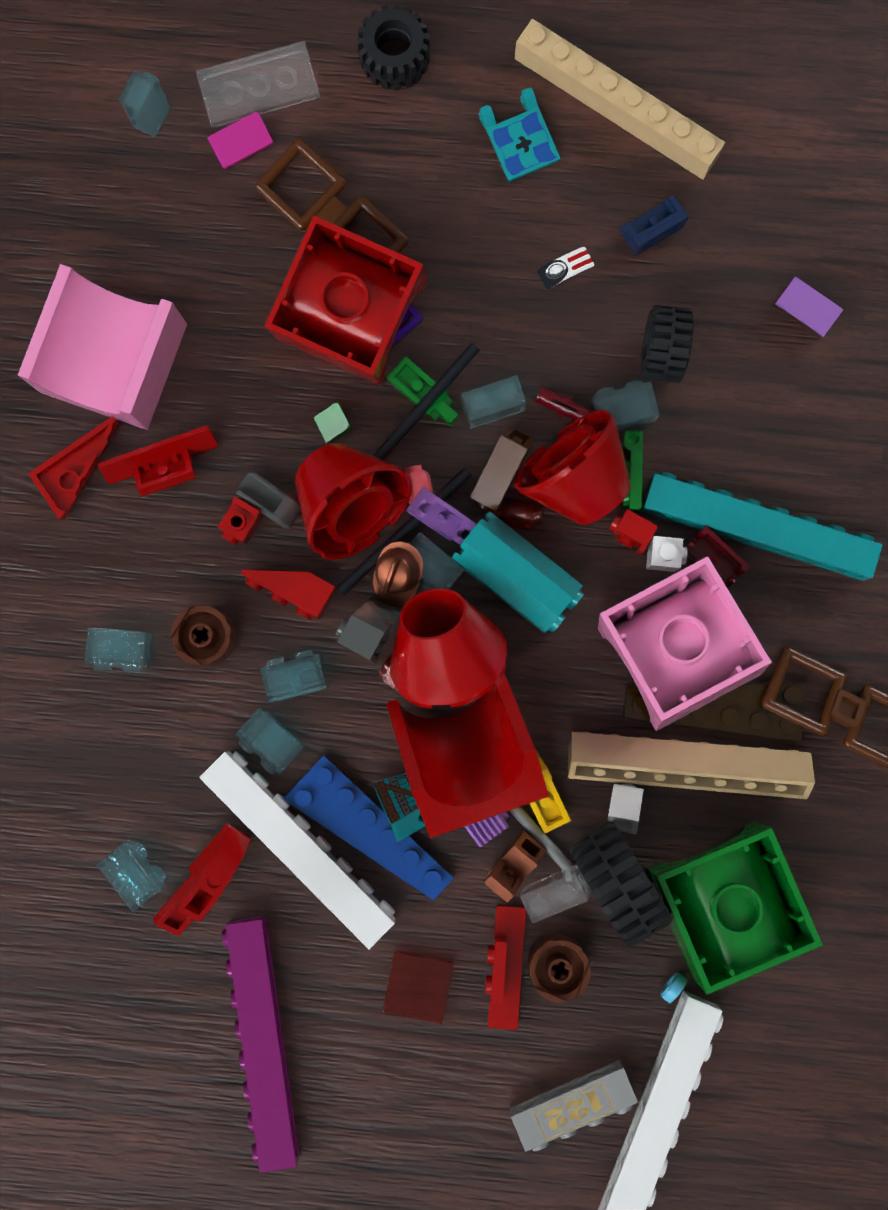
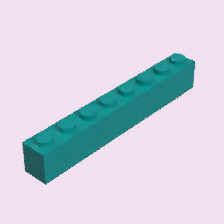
M655 473L650 478L641 512L698 530L707 526L718 536L861 581L871 579L874 576L883 544L874 542V537L857 533L855 536L845 533L846 529L841 526L830 524L826 527L817 524L818 520L812 517L800 516V518L790 516L789 511L779 507L768 509L762 507L761 502L744 498L742 501L733 498L731 492L716 489L713 492L704 489L705 485L700 482L691 480L687 483L676 480L677 476L671 473Z

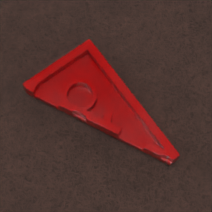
M113 416L28 473L59 520L63 521L66 519L117 430L119 423Z

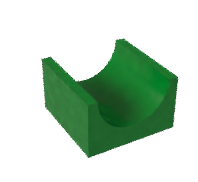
M755 821L745 825V829L734 838L705 852L675 862L655 863L646 867L656 892L672 916L670 925L691 975L707 995L823 946L773 829Z

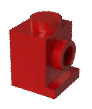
M234 496L231 506L217 528L223 531L221 537L230 543L237 545L240 541L247 545L264 515L256 508ZM237 517L242 518L241 526L234 527V520Z
M628 509L622 516L617 513L609 527L613 531L612 534L617 536L616 540L620 544L628 548H632V546L637 547L635 553L638 555L645 551L658 528L657 525Z

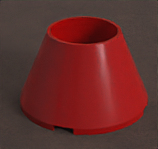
M598 410L575 420L556 433L559 439L548 448H545L543 445L540 446L523 464L515 477L514 486L518 492L580 525L593 523L615 509L629 493L631 483L616 420L612 413L609 414L607 410Z
M341 443L327 444L315 450L303 461L295 476V485L308 544L315 553L320 554L324 559L330 560L355 555L380 539L377 534L389 523L394 526L408 505L411 495L410 479L401 468Z
M444 588L426 590L412 597L404 605L400 613L390 660L391 679L399 694L417 706L433 709V705L450 704L451 708L466 705L490 691L502 677L507 666V642L499 627L457 592Z

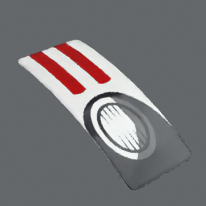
M581 247L538 269L537 272L546 289H550L562 281L593 267L594 263L586 248Z

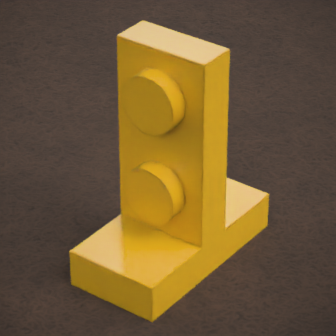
M536 751L549 797L529 804L542 831L546 834L570 822L571 819L554 786L547 766Z

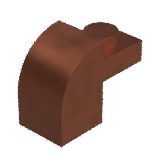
M523 831L495 862L487 873L489 875L484 883L496 895H499L508 903L516 894L523 880L538 866L546 849L528 833Z

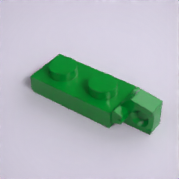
M405 357L386 377L387 381L415 406L436 383L408 357ZM446 391L442 393L425 413L434 421L440 417L450 427L459 419V414L450 407L453 401L449 398V394Z
M625 431L623 448L630 456V460L625 459L630 477L631 489L623 500V506H629L630 511L639 514L642 508L643 431Z

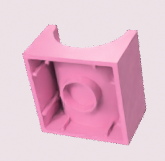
M60 264L18 376L42 394L108 417L113 416L117 420L148 430L187 323L173 302L161 299L159 305H152L125 298L90 282L76 273L71 267Z
M708 556L600 613L598 631L603 639L606 638L612 644L629 670L650 715V722L655 731L759 677L772 663Z

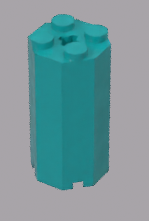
M490 511L486 514L485 520L481 519L460 545L462 548L459 552L461 556L455 552L452 557L456 564L542 633H546L547 630L553 633L566 618L561 614L566 607L569 610L574 608L584 595L580 591L583 587L582 584Z

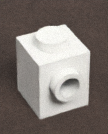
M661 536L652 537L648 544L646 569L676 572L681 569V564H686L687 547H683V539Z
M632 784L613 785L608 821H613L620 832L637 834L644 789L637 788Z

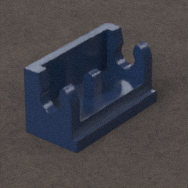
M672 195L662 204L642 216L625 223L620 227L619 231L634 255L637 256L684 228L689 216Z

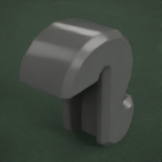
M248 472L235 491L237 497L259 510L263 515L284 529L290 528L301 513L299 501L289 493H284L255 472Z

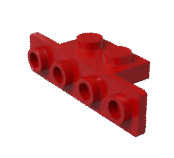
M206 425L100 462L98 467L108 484L134 476L137 491L143 497L197 478L191 456L216 448L218 445L210 427Z
M496 906L494 943L488 944L487 963H492L491 975H486L485 994H490L489 1028L518 1029L526 919L525 907Z

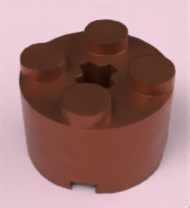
M195 606L184 610L177 616L171 628V637L175 652L184 661L199 666H216L225 661L233 652L237 639V630L232 620L225 613L210 606ZM201 631L207 632L209 636L207 642L202 641V637L199 636Z
M564 934L545 935L535 943L529 953L527 965L531 982L537 992L545 999L557 1003L567 1002V1000L580 996L586 990L591 978L589 959L582 946L572 937ZM562 962L565 970L559 969L555 973L553 965H558Z

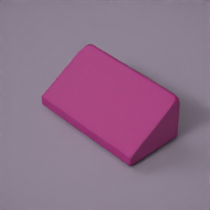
M257 111L207 138L224 170L274 144Z

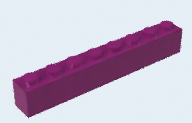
M266 915L230 920L225 925L226 929L222 930V941L224 948H229L230 959L226 961L228 978H233L234 990H231L230 997L232 1008H237L238 1020L235 1021L236 1038L241 1039L243 1051L239 1052V1064L241 1070L246 1071L247 1081L243 1083L245 1101L250 1100L251 1112H248L247 1119L249 1131H254L255 1143L252 1144L253 1162H258L260 1173L295 1168L300 1154Z

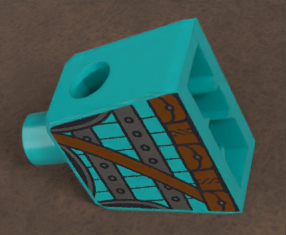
M406 773L373 782L378 799L397 842L425 826Z

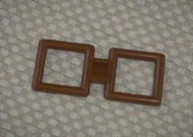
M300 138L296 139L255 184L256 191L300 231H305L308 228L313 215L345 229L363 211L395 240L388 249L400 253L409 242L408 236L364 196L357 197L348 208L339 201L336 196L346 186V179ZM299 153L332 182L302 217L269 187Z
M784 647L762 701L763 708L821 736L828 733L833 720L848 728L843 740V745L846 748L888 768V754L857 740L871 699L888 707V693L871 685H865L861 690L860 696L857 697L843 690L847 681V675L844 672L792 647ZM791 661L833 680L819 721L776 701Z

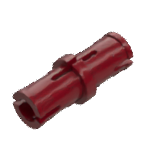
M544 386L541 387L535 399V403L557 412V416L561 418L566 416L574 421L595 411L571 400L572 397L569 395L564 397ZM555 400V401H557V402H559V403H561V404H563V405H565V406H567V407H570V408L576 410L577 412L575 413V412H573V411H571V410H569V409H567V408H565V407H563V406H560V405H558V404H556V403H554V402H552V401Z

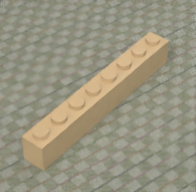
M534 19L529 22L516 41L515 60L702 180H704L718 159L726 142Z
M572 732L568 748V778L797 799H808L815 785L811 753L799 752L797 750L786 751L766 747L752 748L738 745L710 744L708 742H684L676 739L661 740L649 737H626L618 734H592L590 732Z

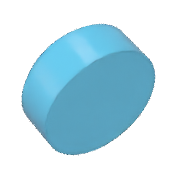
M679 972L673 974L660 993L661 997L669 1004L672 1003L681 993L688 979Z

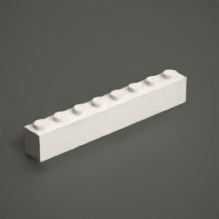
M230 751L224 752L199 778L370 949L395 924L396 918L393 916L395 910L385 900L379 902L372 895L374 889L363 878L358 881L350 873L353 868L342 857L338 860L330 852L332 849L330 844L321 836L316 838L309 831L310 824L299 814L295 817L287 809L290 806L289 803L278 793L274 796L266 788L269 783L259 773L256 772L253 775L245 767L248 762L242 755L236 751L233 754Z
M684 990L682 991L598 1210H646L647 1206L651 1207L656 1197L655 1185L658 1177L662 1178L666 1172L668 1151L670 1148L673 1149L678 1141L679 1131L677 1128L680 1120H684L688 1115L690 1094L700 1084V1068L703 1061H708L712 1052V1044L710 1042L714 1032L718 1033L723 1023L722 1010L717 1004Z

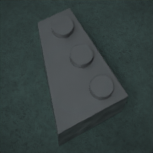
M372 596L351 615L349 621L343 619L336 632V635L339 637L337 643L376 663L399 621L401 611Z

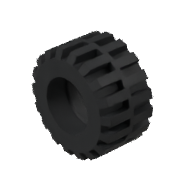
M388 5L382 6V11L380 12L375 9L371 12V18L365 17L362 21L363 27H359L358 31L359 38L357 43L361 68L364 69V74L367 78L371 77L373 84L377 86L379 83H382L383 89L388 90L389 86H394V90H400L402 85L409 88L412 86V81L418 82L421 79V73L425 74L428 69L427 63L430 61V46L427 26L425 22L421 23V16L417 13L412 15V9L408 7L401 10L400 5H394V9H388ZM389 41H401L409 46L404 53L395 56L386 55L379 50L382 45Z
M655 304L650 310L645 326L641 353V373L643 379L680 383L685 376L694 332V317L690 308Z

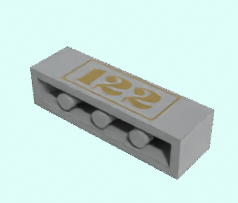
M617 1060L509 1108L511 1119L526 1152L531 1149L533 1151L542 1150L549 1145V1141L558 1137L561 1139L569 1138L577 1133V1129L586 1125L589 1127L597 1126L604 1122L605 1117L613 1113L624 1114L630 1111L638 1101L621 1061Z

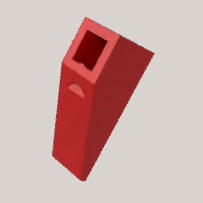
M242 570L240 573L247 578L245 584L259 592L262 587L273 592L270 598L286 606L287 602L294 604L298 607L296 613L310 621L313 616L321 619L338 590L335 586L310 572Z

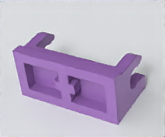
M796 276L775 303L776 306L781 307L817 332L821 337L825 336L844 310Z
M424 487L421 488L406 510L450 542L454 540L458 544H462L464 541L461 537L462 532L465 529L472 531L477 525Z

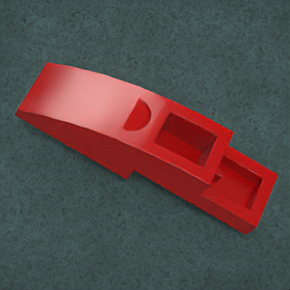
M227 823L189 866L191 875L153 917L155 925L179 937L193 920L201 922L232 879L248 848L251 837Z

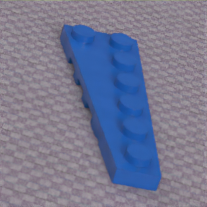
M325 755L283 798L289 804L432 900L454 879V876L410 835L397 842L383 809Z

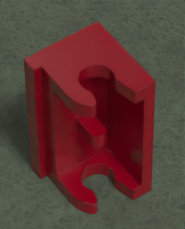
M707 526L702 528L685 546L687 547V558L693 563L708 556L727 588L733 585L735 580L750 567Z

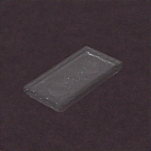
M305 41L196 71L212 128L238 121L256 111L260 115L321 98Z

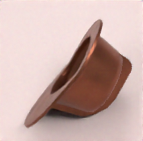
M398 541L390 543L381 552L373 575V586L379 598L388 605L404 606L415 596L424 567L422 556L417 548L409 543Z

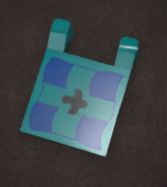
M531 87L521 91L520 101L526 110L522 114L496 124L493 111L489 105L483 106L479 110V119L488 134L508 183L561 160Z

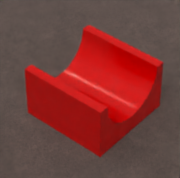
M313 215L264 327L278 340L381 386L386 376L385 369L388 356L402 320L416 295L421 290L424 291L428 283L424 265Z
M505 672L497 684L472 706L448 717H419L406 711L400 705L398 699L386 702L409 785L430 838L549 797L536 749Z

